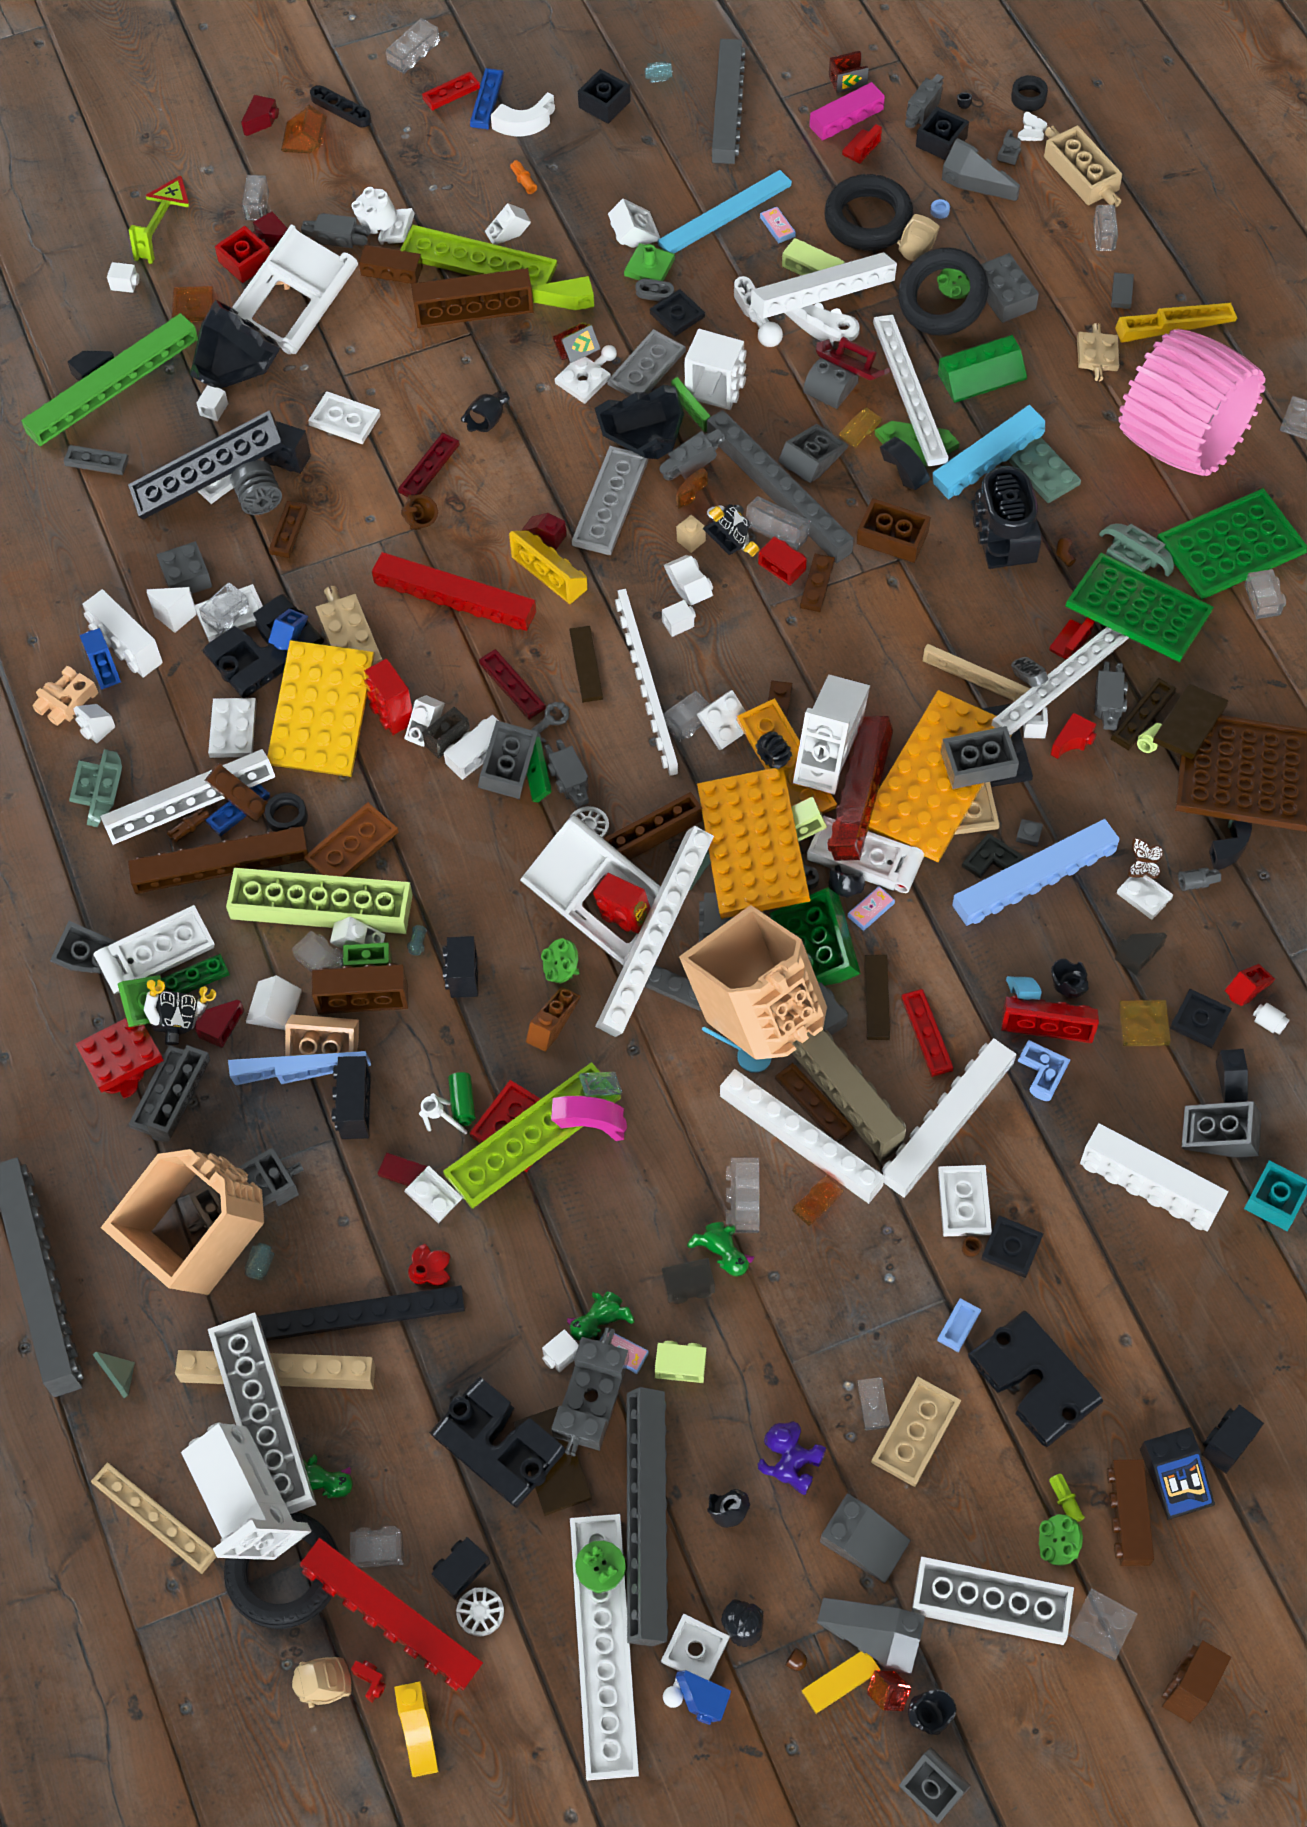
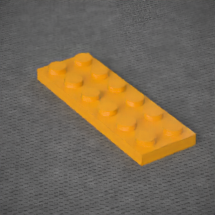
M775 698L737 716L736 720L756 754L757 749L755 745L757 741L769 731H775L778 735H781L787 741V745L791 747L792 757L783 766L791 807L813 797L822 815L837 808V803L831 793L793 783L800 740ZM757 754L765 770L771 769L769 765H766L765 762L761 760L760 755Z

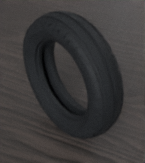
M861 174L843 180L833 188L825 204V221L832 235L844 245L864 251L881 250L897 243L902 238L904 228L913 217V205L906 190L896 181L876 174ZM876 197L888 202L893 207L895 217L884 226L863 228L850 223L844 217L842 209L853 199Z
M946 247L928 251L910 264L901 279L899 286L901 311L913 327L924 333L938 336L957 333L971 325L983 311L989 293L987 274L981 263L974 256L961 249ZM946 268L963 272L970 280V291L967 299L958 309L948 314L935 315L924 311L918 305V289L923 280L931 273Z
M300 1512L290 1514L293 1521L308 1523L312 1532L302 1539L311 1547L320 1538L338 1551L332 1535L320 1522ZM225 1559L224 1582L227 1594L235 1608L246 1619L257 1625L272 1629H286L299 1626L317 1616L332 1599V1596L321 1588L324 1584L315 1578L311 1587L300 1598L284 1604L268 1603L258 1598L249 1586L248 1566L250 1559Z

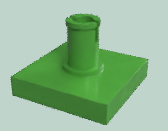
M639 243L624 270V276L636 280L652 279L664 281L675 260V254L657 249L652 244L644 245Z
M160 975L117 983L129 1027L151 1024L144 1012L147 993L151 991L147 987V982L149 980L155 981L156 987L157 981L161 980Z

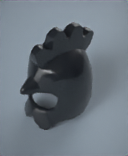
M498 391L493 395L482 394L478 396L461 417V422L467 423V430L469 432L476 430L480 432L490 431L499 422L503 413V404L510 399L509 394L506 391ZM473 410V412L482 415L485 418L484 422L476 423L471 418L470 411Z

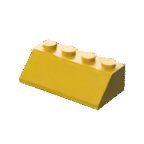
M511 531L509 533L512 558L567 603H573L588 590L586 575L581 570L575 569L569 560L560 557L554 548L545 545L539 536H534L529 531Z

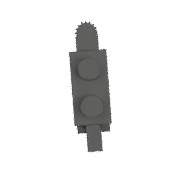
M937 74L932 80L925 78L910 98L906 112V127L913 128L918 123L922 125L935 107L938 106L943 91L944 76Z
M325 213L318 215L316 221H303L301 226L302 234L315 238V242L318 244L353 248L354 245H366L368 242L366 237L370 235L371 231L367 226L357 225L355 217Z
M719 428L707 434L701 431L668 454L670 458L660 465L659 470L663 474L664 479L671 481L680 474L686 479L714 460L717 456L715 450L726 440Z
M1104 662L1103 671H1098L1094 715L1102 719L1103 729L1116 730L1122 712L1127 710V699H1124V694H1127L1128 681H1124L1125 673H1122L1123 663H1117L1115 672L1109 671V662Z
M561 739L556 740V746L559 751L553 753L549 744L544 745L545 753L549 759L547 769L551 777L555 776L557 780L555 783L559 793H564L566 799H571L577 808L588 804V775L573 746L566 748Z

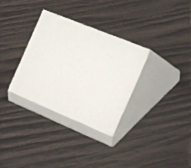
M189 587L147 589V595L155 617L174 633L197 615Z
M277 975L258 981L246 1023L286 1030V1022L291 1014L295 1015L302 989Z

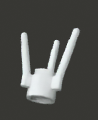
M433 1093L422 1101V1111L419 1112V1115L423 1118L428 1131L432 1130L428 1117L434 1119L442 1116L462 1133H468L463 1126L443 1111L442 1104L451 1105L449 1100L437 1097Z

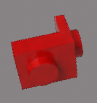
M364 1660L363 1664L355 1661L351 1671L355 1676L371 1684L365 1697L373 1703L375 1698L379 1699L385 1690V1678L376 1671L378 1667L366 1660Z

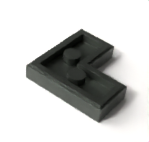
M988 833L964 860L962 867L980 879L992 864L1004 870L1024 860V856Z

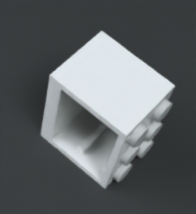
M698 329L685 357V387L697 401L727 410L731 409L733 403H737L739 389L743 388L746 382V377L744 376L746 364L744 360L747 351L744 350V341Z

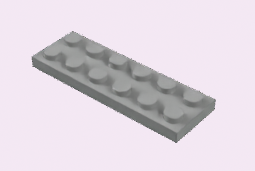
M613 446L609 447L572 538V546L611 556L648 463V458H644L633 451Z

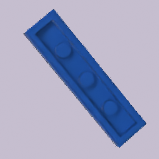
M485 68L470 120V127L489 129L491 114L494 112L504 76L503 70Z

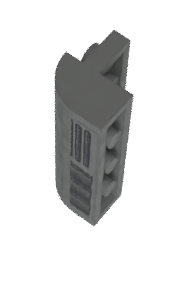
M171 1045L168 1046L163 1056L164 1061L160 1062L129 1122L130 1128L151 1135L152 1139L157 1141H170L210 1062L208 1052L189 1045L186 1046L185 1050Z

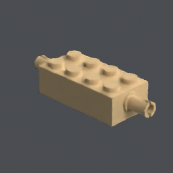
M1078 125L1061 134L1054 126L1048 127L1045 135L1049 139L1046 140L1044 158L1087 205L1104 198L1111 208L1118 207L1121 199L1115 192L1119 191L1122 173Z
M331 586L332 593L329 587L324 590V594L327 597L328 603L316 606V611L328 645L374 652L373 665L381 662L382 657L356 594L340 598L336 586Z

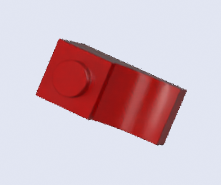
M1073 712L1053 743L1051 756L1058 759L1069 750L1080 749L1084 751L1088 744H1093L1097 736L1094 733L1096 724Z
M1260 964L1240 971L1224 991L1229 995V999L1233 1003L1243 1006L1250 1003L1262 990L1270 986L1275 978Z

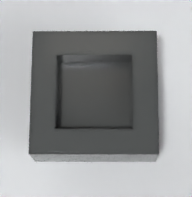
M1022 819L1016 842L1037 847L1043 824Z

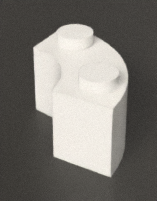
M685 555L664 565L674 588L687 604L694 605L713 596L711 591L713 586L710 579L700 572L699 565L692 556Z

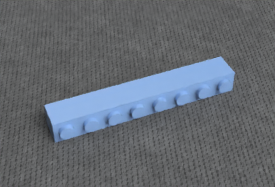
M1103 819L955 894L952 906L966 926L972 923L977 924L985 916L991 913L997 914L1005 906L1018 903L1024 896L1028 894L1034 895L1042 887L1048 884L1053 885L1066 875L1075 874L1079 868L1085 865L1091 866L1099 858L1112 855L1117 850L1119 837L1106 819Z

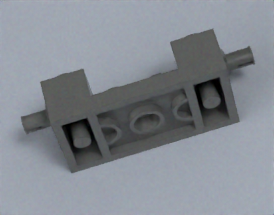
M273 1147L237 1167L243 1169L248 1174L247 1182L249 1184L254 1182L262 1189L263 1207L273 1201L279 1207L299 1195L292 1176L304 1171L302 1165L298 1162L287 1169L283 1166ZM207 1184L189 1195L198 1211L199 1217L197 1221L187 1225L191 1234L202 1228L208 1231L222 1213L221 1195Z
M608 1327L605 1328L602 1341L581 1337L574 1358L575 1367L563 1404L558 1407L552 1426L554 1438L569 1442L565 1451L568 1455L571 1452V1456H575L578 1445L598 1451L601 1450L629 1361L628 1350L611 1344L615 1330L612 1328L610 1330ZM589 1391H595L598 1394V1398L594 1402H588L584 1399L585 1394Z

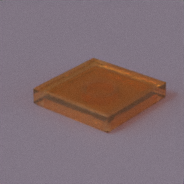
M213 286L175 287L173 291L172 318L181 313L190 322L203 321L213 305Z

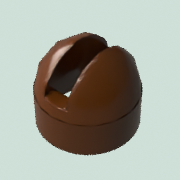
M975 1236L966 1237L962 1243V1252L967 1257L978 1255L982 1248L981 1241Z
M795 1648L785 1665L791 1670L800 1671L806 1667L807 1657L801 1650Z

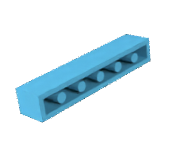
M1028 405L934 471L933 484L948 500L953 496L959 495L968 485L976 483L981 476L995 469L1001 462L1010 459L1018 450H1023L1032 440L1040 438L1045 432V420L1031 405Z

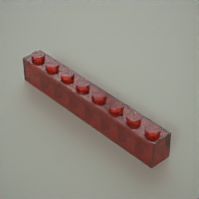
M889 716L864 717L862 725L858 728L859 736L858 740L854 743V755L850 758L849 773H846L845 776L846 784L845 788L841 791V803L837 806V818L832 824L833 833L831 838L828 839V850L832 853L834 861L861 859L893 735Z

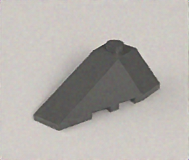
M957 138L943 165L942 180L960 189L1017 201L1020 185L1003 170L998 171L991 165V160L988 158L985 160L977 154L979 150L974 146Z
M68 921L50 962L72 971L103 974L93 954L99 949L117 941Z
M823 1598L817 1623L842 1640L846 1639L858 1647L859 1651L864 1654L867 1653L876 1659L878 1664L883 1667L911 1675L925 1616L899 1608Z

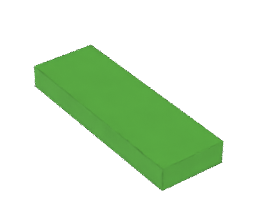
M676 377L672 380L671 386L676 387L681 405L704 432H707V420L711 416L679 378Z

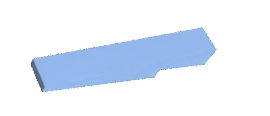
M366 1051L235 1059L228 1060L230 1078L235 1085L277 1077L281 1084L333 1074V1067L338 1064V1057L366 1056L368 1066H371V1061Z

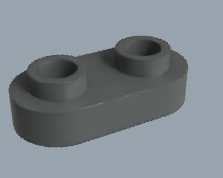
M641 279L636 283V295L642 299L661 302L674 293V286L669 282Z

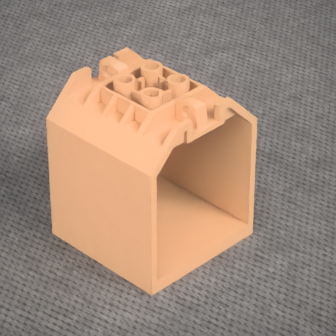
M752 905L679 956L706 1022L754 1059L788 1056L796 1050L795 1046L792 1045L793 1042L797 1040L803 1043L809 1039L807 1032L815 1036L823 1030L827 1005L802 939Z
M191 1149L157 1154L101 1228L168 1288L209 1295L264 1224L262 1189L254 1182L249 1184L247 1182L248 1174L243 1169L236 1168L222 1156L218 1158L213 1153L207 1155L201 1152H194ZM197 1174L221 1195L222 1213L188 1257L183 1260L153 1234L152 1230Z

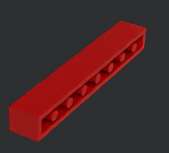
M381 552L372 569L373 581L380 587H388L399 593H407L418 599H426L437 605H445L456 611H464L475 617H483L498 624L502 623L516 630L527 631L536 614L534 599Z
M319 1538L301 1561L300 1567L303 1568L301 1571L303 1575L311 1581H314L316 1578L324 1585L321 1588L332 1597L337 1594L344 1599L342 1604L353 1613L356 1609L364 1615L362 1619L373 1628L377 1625L385 1631L383 1636L394 1644L398 1641L404 1645L403 1651L413 1659L419 1657L425 1661L424 1667L434 1675H437L439 1672L447 1678L444 1682L453 1690L457 1691L460 1688L464 1691L483 1664L482 1661Z

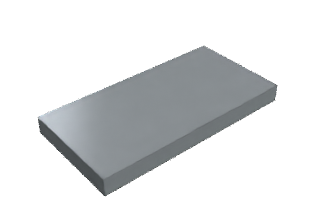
M653 329L607 380V383L627 396L635 392L649 393L685 353L686 347Z

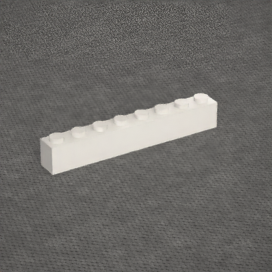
M883 252L752 290L751 308L764 319L895 281L897 263Z
M263 749L222 765L249 788L275 777L269 759ZM212 770L100 816L112 844L119 843L224 799L225 797L204 781Z
M993 1038L989 1044L985 1043L978 1052L979 1057L975 1061L972 1059L967 1064L964 1070L966 1071L962 1077L958 1076L953 1081L951 1091L948 1094L943 1093L937 1102V1108L934 1111L932 1109L929 1110L923 1119L925 1121L923 1125L915 1127L909 1136L911 1138L907 1144L902 1143L895 1153L897 1155L893 1161H887L881 1171L884 1175L883 1183L905 1198L1014 1064L1016 1053Z
M736 1069L720 1085L721 1098L868 1204L883 1187L884 1175Z

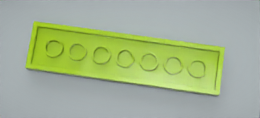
M412 225L400 251L421 254L422 264L471 276L528 268L531 286L550 283L558 265L556 259Z
M592 1062L443 1171L445 1177L472 1209L583 1127L561 1128L551 1120L553 1098L587 1096L608 1100L613 1103L621 1099L620 1094Z

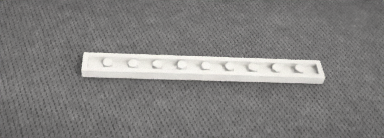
M894 316L874 317V327L927 465L945 464L948 462L949 457Z
M626 589L618 590V599H615L617 612L621 611L622 613L620 622L622 629L626 628L627 633H625L627 646L631 645L632 650H630L632 663L636 662L637 664L635 668L636 677L643 684L640 685L642 697H646L648 701L645 703L647 714L652 715L653 720H650L653 733L657 732L658 738H656L658 751L662 750L663 756H661L664 769H668L669 776L678 774L677 759Z
M1106 627L1049 673L1046 683L1028 690L992 720L991 725L994 728L1007 726L1009 735H1012L1129 639V637Z

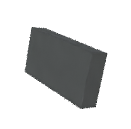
M1114 272L1111 307L1131 308L1134 274Z

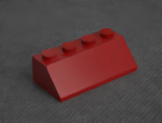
M1006 996L1001 1031L1093 1043L1099 1024L1098 1009L1087 1005L1072 1006L1065 1002L1051 1003L1043 999L1023 1000L1018 999L1017 996Z

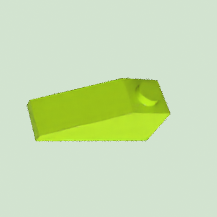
M589 276L531 286L533 303L571 310L594 307V294Z

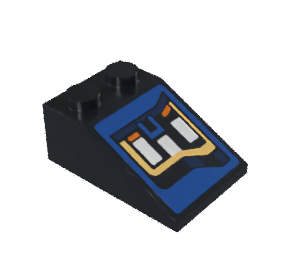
M1191 1427L1143 1442L1140 1452L1167 1520L1215 1505L1201 1451Z

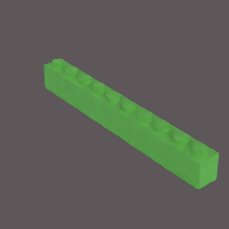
M181 313L170 319L167 323L155 329L143 339H140L118 356L109 360L106 364L91 372L88 376L76 382L49 402L43 404L42 407L27 415L21 420L25 432L39 446H42L196 342L198 336L195 326Z

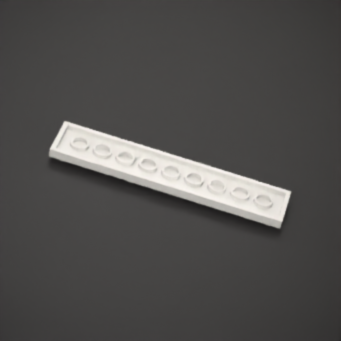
M620 1514L570 1518L586 1780L639 1776L630 1645L627 1643L625 1575L615 1588L607 1592L595 1593L580 1583L575 1567L578 1553L585 1545L593 1541L604 1540L613 1543L623 1554Z

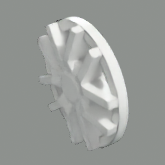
M587 806L579 808L571 814V816L573 814L575 816L579 815L582 818L581 821L596 833H600L601 835L599 836L602 838L607 835L609 821L602 810ZM590 811L588 816H585L582 812ZM593 812L598 813L595 818L592 817ZM602 816L605 821H598V820H599L600 817ZM597 826H605V829L598 828Z
M487 1587L472 1588L458 1602L456 1610L457 1620L461 1628L470 1635H489L502 1623L504 1617L502 1600L498 1594ZM477 1592H483L482 1601H477ZM487 1593L492 1595L494 1598L489 1601H486ZM473 1594L474 1602L466 1600L467 1597ZM498 1601L499 1607L490 1609L489 1606ZM462 1604L471 1606L470 1610L461 1609ZM500 1612L499 1618L496 1621L491 1614ZM461 1614L469 1615L464 1623L462 1622ZM473 1619L475 1621L472 1629L467 1628L466 1626ZM488 1619L494 1624L490 1629L485 1624V1621ZM480 1623L483 1625L485 1631H476Z

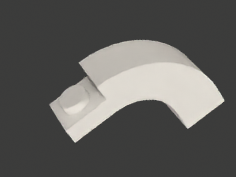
M547 92L534 107L527 110H515L501 104L491 114L492 129L509 136H527L540 132L550 124L549 115L555 110L554 95Z

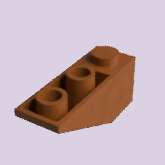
M560 987L530 1021L526 1043L546 1052L557 1039L581 996L571 990Z

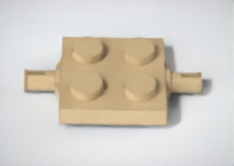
M1094 323L1092 325L1093 333L1078 332V368L1095 371V380L1098 381L1099 378V381H1102L1103 371H1118V335L1101 333V324L1098 323L1097 325V323Z

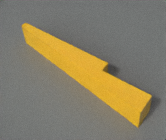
M1231 303L1160 308L1156 314L1119 317L1115 329L1120 342L1123 343L1170 334V331L1174 329L1191 330L1236 321L1237 316Z

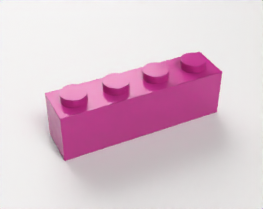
M871 82L811 112L809 127L823 141L884 110L885 95Z

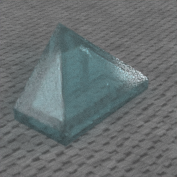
M615 1072L579 1074L586 1097L620 1095L622 1093Z

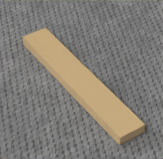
M927 644L924 649L923 662L1012 701H1016L1030 690L1026 686Z
M108 1462L91 1480L94 1486L201 1574L217 1557L213 1548Z

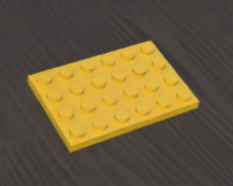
M290 640L267 755L271 766L352 777L367 698L366 692L368 691L364 683L366 679L364 670L373 666L374 652Z

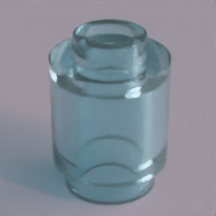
M670 62L648 63L647 68L644 69L645 78L649 79L650 83L667 81L668 78H672Z
M258 1243V1246H252L244 1267L246 1269V1276L260 1281L263 1280L264 1276H267L275 1255L271 1251L272 1247L262 1243Z

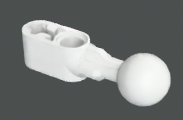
M738 277L734 282L735 300L743 313L750 317L752 322L757 323L760 343L766 347L777 346L783 338L781 327L775 322H769L767 318L763 319L751 308V305H749L751 304L752 290L756 288L748 277Z

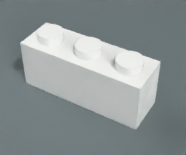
M493 715L483 719L475 729L465 733L462 739L450 745L444 752L445 764L462 780L484 763L496 720L499 721Z

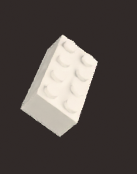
M103 589L83 603L84 616L90 623L88 625L89 629L95 630L100 628L108 648L112 647L116 656L121 661L124 659L133 673L138 672L144 678L163 663L155 639Z

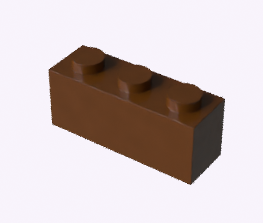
M369 245L364 246L359 260L361 276L406 284L417 283L423 268L421 254Z

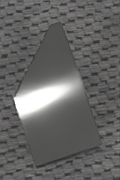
M1008 129L1004 137L997 160L1015 165L1021 152V140L1015 138L1013 131Z

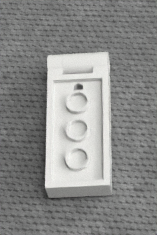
M823 816L827 828L815 833L807 851V860L833 869L836 865H840L842 873L854 874L859 877L863 874L864 880L893 891L895 889L901 893L909 892L925 855L921 849Z
M193 905L109 946L101 948L93 955L113 993L118 994L120 992L117 983L157 976L213 949L215 944L196 907Z

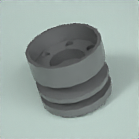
M262 460L251 461L239 466L232 473L230 478L232 486L237 494L242 510L247 514L261 515L270 512L281 502L282 493L280 487L275 480L271 466L267 462Z

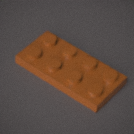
M367 802L305 855L304 861L319 875L348 877L398 834L399 831L393 823Z

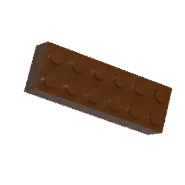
M528 268L411 284L417 328L534 313Z

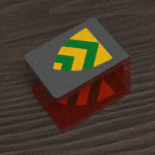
M860 51L830 58L829 78L836 93L860 88L868 84L869 68L868 66L861 67Z
M581 322L553 336L560 359L565 360L568 358L570 363L600 350L593 327L590 324Z

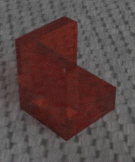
M874 1670L867 1695L882 1710L903 1711L911 1687L894 1671Z

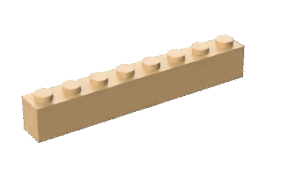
M178 1350L175 1375L181 1383L224 1384L214 1351ZM270 1353L280 1386L349 1389L374 1388L376 1366L372 1357Z

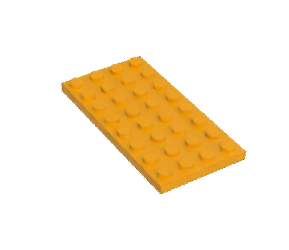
M938 690L861 818L859 826L885 838L911 847H917L924 852L925 857L939 862L984 784L952 789L941 755L942 741L944 738L994 729L991 724L996 716Z
M783 767L697 783L705 831L714 836L708 849L721 919L735 917L750 905L759 911L810 902Z

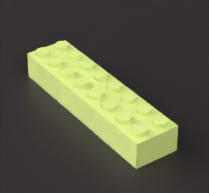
M234 868L226 908L230 919L333 928L335 922L351 916L380 932L406 934L413 894L410 882Z

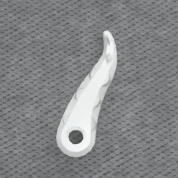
M821 303L784 312L819 341L829 339L832 347L834 341L840 342L842 337L853 341L859 334V323L854 317L842 314L838 308L832 311L826 310ZM846 325L849 327V328L846 329V330H841V329L839 328V327H845Z

